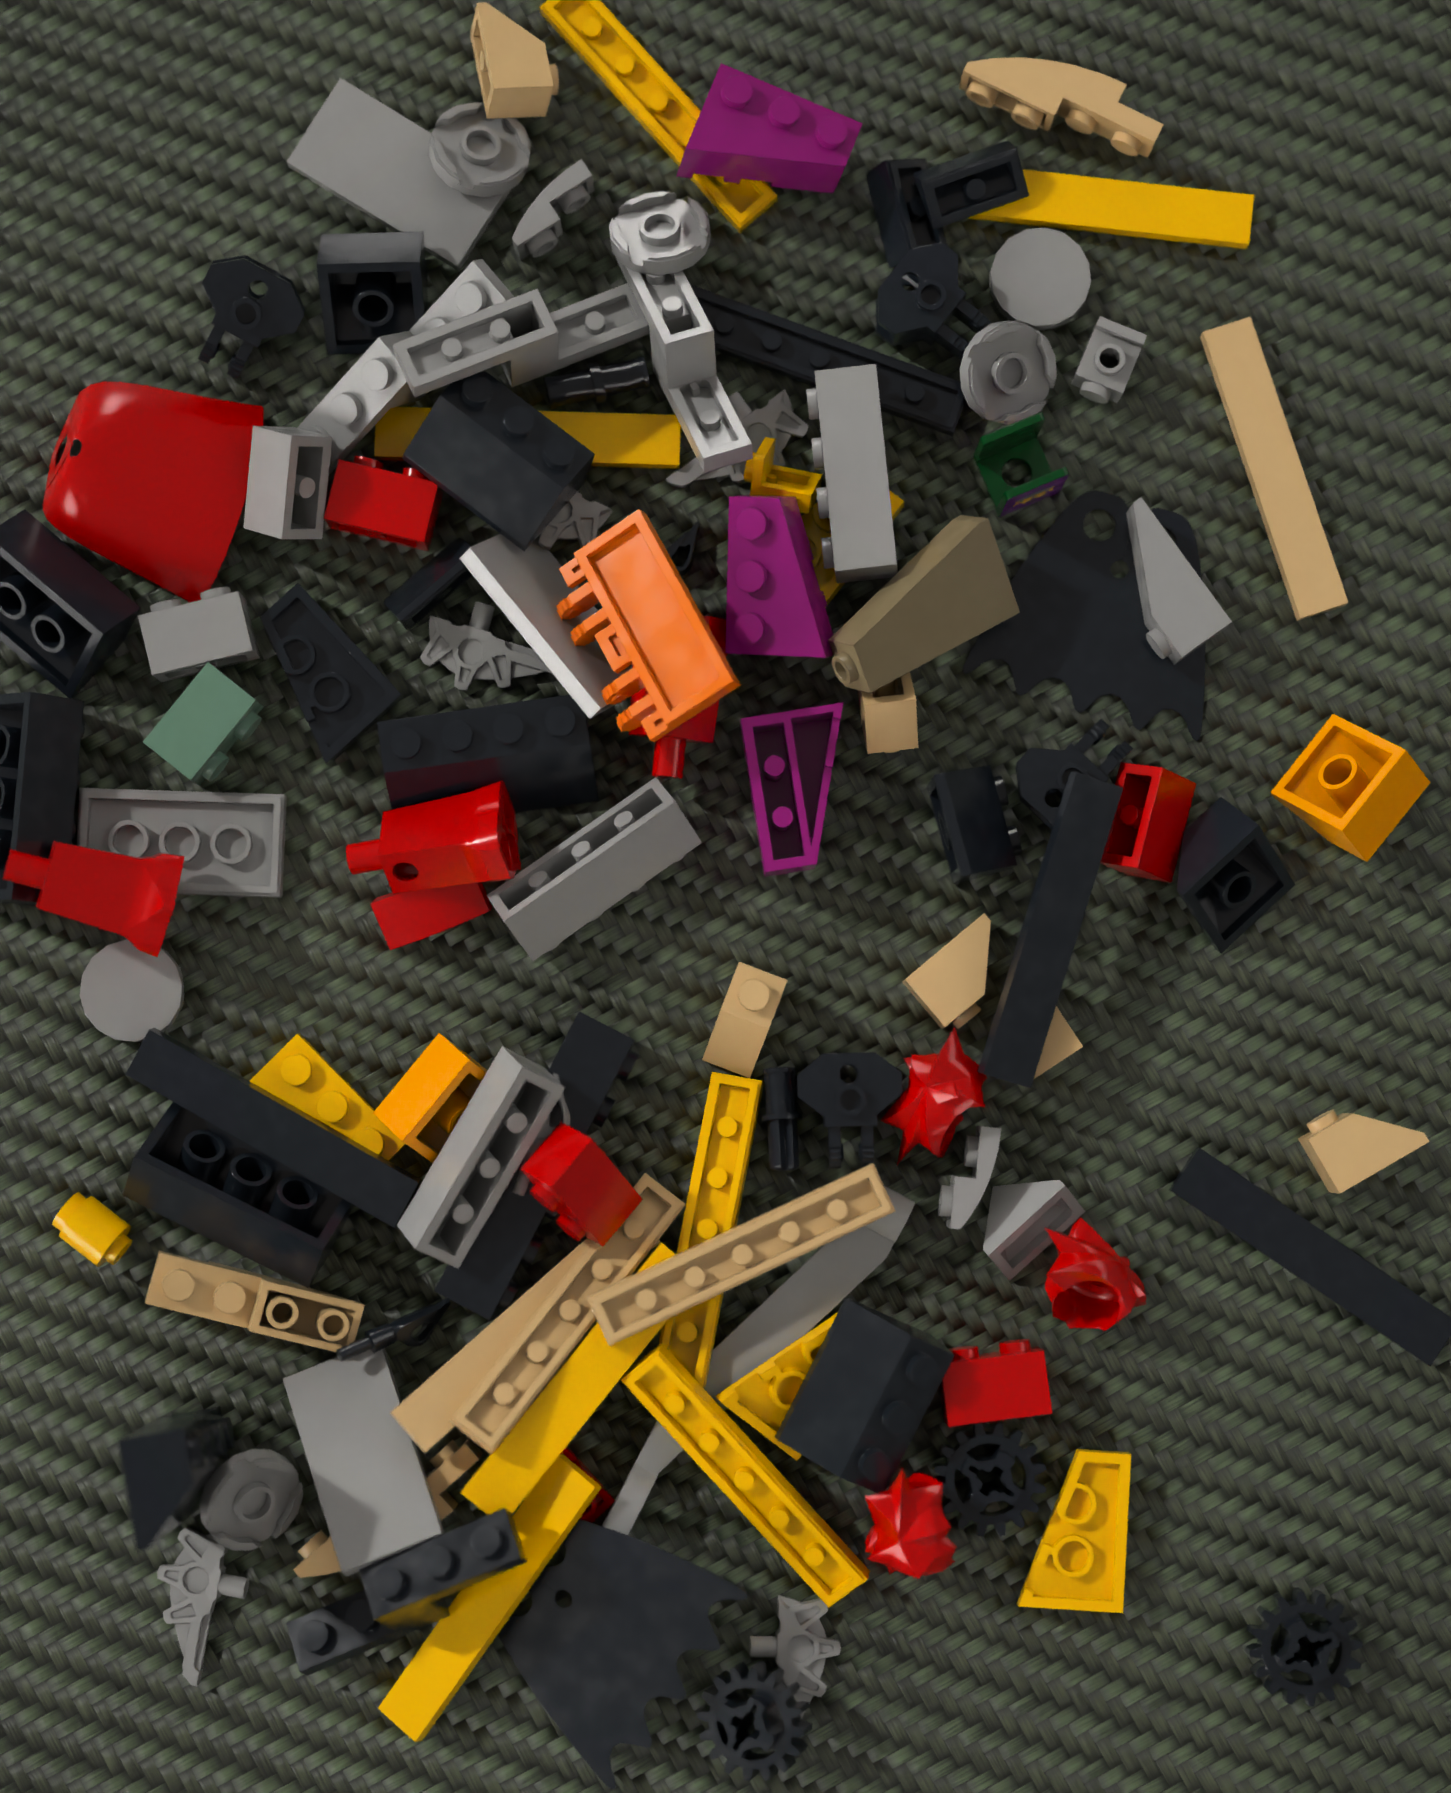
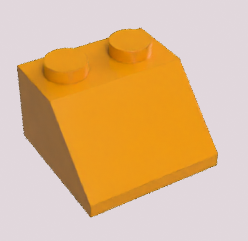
M1332 714L1270 793L1329 842L1368 862L1431 782L1407 750Z
M438 1033L373 1114L402 1142L433 1163L488 1070L442 1034Z

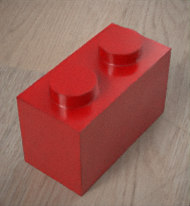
M354 456L353 462L338 459L324 516L328 526L331 529L429 552L443 496L442 489L414 468H404L403 473L400 474L383 470L384 464L368 457Z
M1121 762L1115 785L1122 787L1123 791L1100 864L1128 876L1172 883L1196 783L1163 767Z
M563 1122L559 1123L520 1169L534 1184V1187L530 1190L531 1195L552 1212L556 1210L560 1214L556 1223L563 1231L577 1241H580L585 1236L603 1247L643 1200L592 1138Z
M1030 1339L1000 1342V1351L979 1354L978 1346L948 1349L955 1356L940 1383L944 1422L948 1427L1053 1414L1045 1353L1039 1346L1031 1347Z

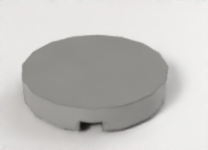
M472 102L456 105L441 114L431 133L429 157L434 171L448 186L466 195L490 197L504 194L520 183L528 169L531 143L525 127L516 118L487 119L484 103Z
M666 191L644 193L626 201L619 208V215L615 219L612 217L609 224L612 253L622 265L638 273L664 275L680 272L695 265L706 254L711 242L708 213L703 207L689 197L688 202L676 199V193Z
M1046 227L1026 229L1008 238L996 253L989 275L991 297L999 312L1008 320L1028 324L1038 331L1055 329L1072 320L1085 303L1091 284L1089 261L1080 245L1065 233Z
M1010 320L991 323L977 332L964 350L959 369L961 390L969 407L983 419L1006 425L1039 413L1047 403V400L1044 399L1048 395L1049 388H1054L1057 377L1056 357L1048 339L1040 331L1034 330L1028 324Z
M126 939L107 945L91 958L82 974L80 999L85 1015L98 1031L115 1040L139 1042L144 1040L149 1029L156 1028L164 1032L174 1024L184 1004V979L180 966L167 951L161 948L157 958L137 950Z
M251 1449L234 1455L216 1469L204 1487L199 1504L201 1522L218 1544L230 1550L251 1551L262 1547L261 1541L268 1539L270 1536L276 1539L284 1533L299 1512L303 1498V1487L299 1481L298 1472L285 1456L271 1449Z

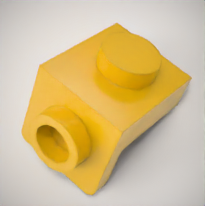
M765 437L757 452H753V459L746 460L744 481L751 483L750 495L794 496L797 499L800 513L809 514L817 499L816 488H821L822 474L773 465L776 439Z

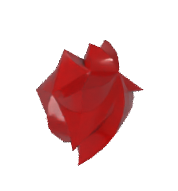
M955 1027L939 1054L911 1055V1057L903 1058L910 1071L908 1088L880 1120L903 1130L897 1165L918 1143L935 1156L943 1158L955 1134L956 1126L964 1119L962 1112L970 1107H986L983 1099L982 1085L988 1078L985 1074L977 1072L979 1065L964 1054Z
M1081 1217L1073 1224L1069 1235L1044 1227L1053 1240L1059 1255L1047 1273L1045 1290L1052 1303V1315L1054 1318L1064 1321L1069 1329L1090 1328L1106 1331L1127 1316L1133 1308L1146 1305L1144 1285L1137 1274L1130 1269V1259L1126 1256H1119Z
M902 1468L889 1490L865 1496L875 1524L866 1537L865 1552L872 1553L867 1558L868 1560L886 1565L889 1575L897 1570L917 1579L922 1575L928 1576L942 1572L955 1562L952 1557L957 1547L946 1536L952 1526L943 1513V1484L924 1473H913L906 1477Z

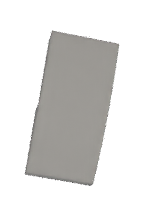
M582 159L556 177L537 196L520 220L512 236L514 250L520 261L529 255H532L534 258L540 257L553 249L559 241L557 238L563 234L561 220L557 214L562 211L565 214L573 213L589 201V194L594 192L593 176Z
M976 1126V1135H967L964 1166L972 1167V1176L951 1175L950 1186L941 1185L938 1216L947 1217L946 1227L961 1229L980 1202L995 1165L1002 1128Z

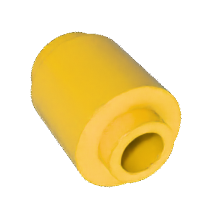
M80 1192L75 1193L64 1204L52 1222V1225L60 1231L59 1237L97 1267H100L106 1261L112 1265L116 1264L133 1242L127 1236L131 1229L130 1224L95 1197L90 1196L86 1198Z

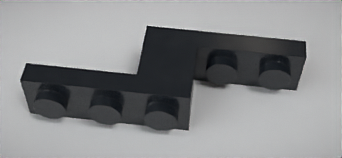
M503 1508L359 1569L365 1590L287 1622L300 1673L307 1676L446 1618L450 1616L445 1596L526 1563L527 1560L512 1513Z

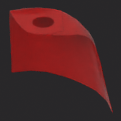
M126 382L90 384L79 392L52 454L42 508L46 519L57 530L72 540L163 587L188 602L201 600L200 594L210 590L221 568L246 500L253 426H263V406L220 400ZM67 436L64 452L59 463L56 465L59 449L64 438ZM77 439L82 444L80 453L76 456H70L74 440Z

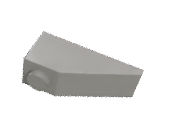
M1141 497L1133 502L1126 512L1144 624L1149 630L1146 633V639L1160 658L1164 659L1168 656L1175 665L1222 632L1232 621Z

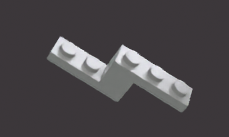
M616 258L649 324L653 371L703 472L706 473L753 459L752 443L717 377L714 329L683 270L664 275L638 273L622 265Z
M483 259L473 260L409 331L378 337L297 427L332 437L329 475L337 467L338 459L343 460L390 408L421 401L427 394L424 393L414 397L394 355V343L514 298L512 293Z
M628 283L549 313L538 289L394 343L393 349L414 397H417L501 364L511 387H515L650 334L649 324Z

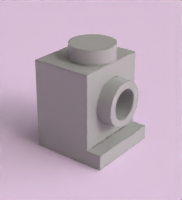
M1100 316L1092 331L1071 385L1079 387V393L1094 402L1106 404L1111 400L1118 403L1147 335ZM1105 355L1117 360L1118 365L1114 368H1106L1102 365L1100 356Z

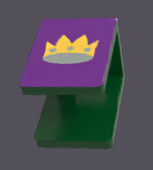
M1042 412L986 434L978 442L973 459L999 518L1059 493L1069 476L1066 467L1051 471L1037 436L1045 422ZM1011 460L1025 462L1031 470L1030 481L1015 488L1010 487L1002 478L1003 466Z

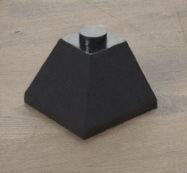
M1220 797L1183 832L1177 892L1213 947L1218 952L1223 953L1281 899L1295 883L1259 824Z

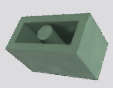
M207 662L144 739L143 743L189 780L200 786L205 779L211 782L223 771L229 761V757L225 754L237 739L244 742L257 729L262 720L258 713L263 709V706L212 664Z

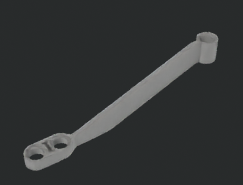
M884 1186L895 1212L823 1245L713 1349L705 1390L724 1411L727 1407L716 1398L717 1394L808 1333L887 1258L913 1210L915 1201ZM657 1420L626 1477L615 1502L612 1504L602 1524L603 1527L628 1535L659 1472L684 1450Z

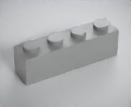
M876 364L814 371L816 388L806 389L809 420L819 419L821 437L811 438L814 469L824 468L826 487L816 488L819 519H830L831 537L821 538L824 568H835L837 583L892 578L898 573Z
M655 777L516 874L513 879H509L486 896L525 952L534 961L544 953L556 948L564 939L587 923L599 918L604 911L628 894L640 889L648 880L668 866L683 859L688 852L702 842L676 801Z
M504 1046L501 1047L397 1223V1226L414 1249L455 1268L460 1267L565 1089L545 1067Z

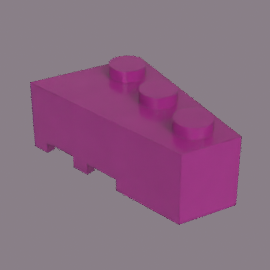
M721 63L684 151L676 177L692 178L693 174L724 177V182L740 183L741 179L771 182V187L834 193L863 123Z
M729 496L725 653L820 658L834 656L828 642L833 636L825 608L828 606L824 592L820 591L812 563L814 557L798 502L794 496Z
M843 702L741 718L740 729L764 877L812 870L817 865Z

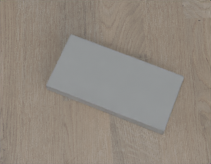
M342 78L339 79L286 161L289 168L392 231L423 232L425 251L458 271L511 191L509 190L501 195L479 197L463 194L448 186L434 171L429 157L431 133Z
M502 534L470 547L460 557L461 562L588 718L591 719L614 706V704H606L601 690L612 683L613 680L632 669V665L617 674L613 672L597 640L585 646H575L570 632L598 610L593 606L576 618L561 620L556 605L579 587L577 585L571 589L567 586L559 571V568L562 566L548 549H543L538 545L539 538L537 537L525 551L521 550Z
M79 788L77 846L133 857H149L158 853L185 856L177 890L179 895L283 898L287 796L285 794Z
M385 1348L376 1353L368 1350L343 1362L336 1357L283 1378L341 1572L346 1577L359 1572V1569L444 1534L416 1443L390 1414L402 1400Z

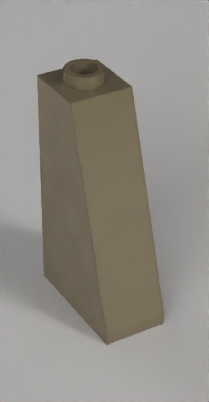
M960 515L952 519L828 640L834 655L832 658L833 670L845 687L871 693L1020 613L989 519Z

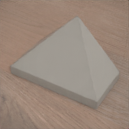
M1060 1180L993 1186L983 1251L1010 1281L1053 1242L1044 1227L1063 1233L1086 1211Z

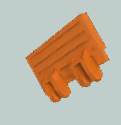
M636 510L574 552L575 558L559 568L567 586L571 589L586 579L588 580L587 583L570 593L568 597L563 598L556 605L561 620L576 618L599 602L602 606V609L582 621L581 624L577 625L570 632L575 646H585L597 640L613 672L617 674L632 664L634 666L601 690L606 704L616 705L644 687L649 693L618 714L616 723L621 732H630L642 725L649 739L655 742L740 686L737 677L648 515L642 510Z

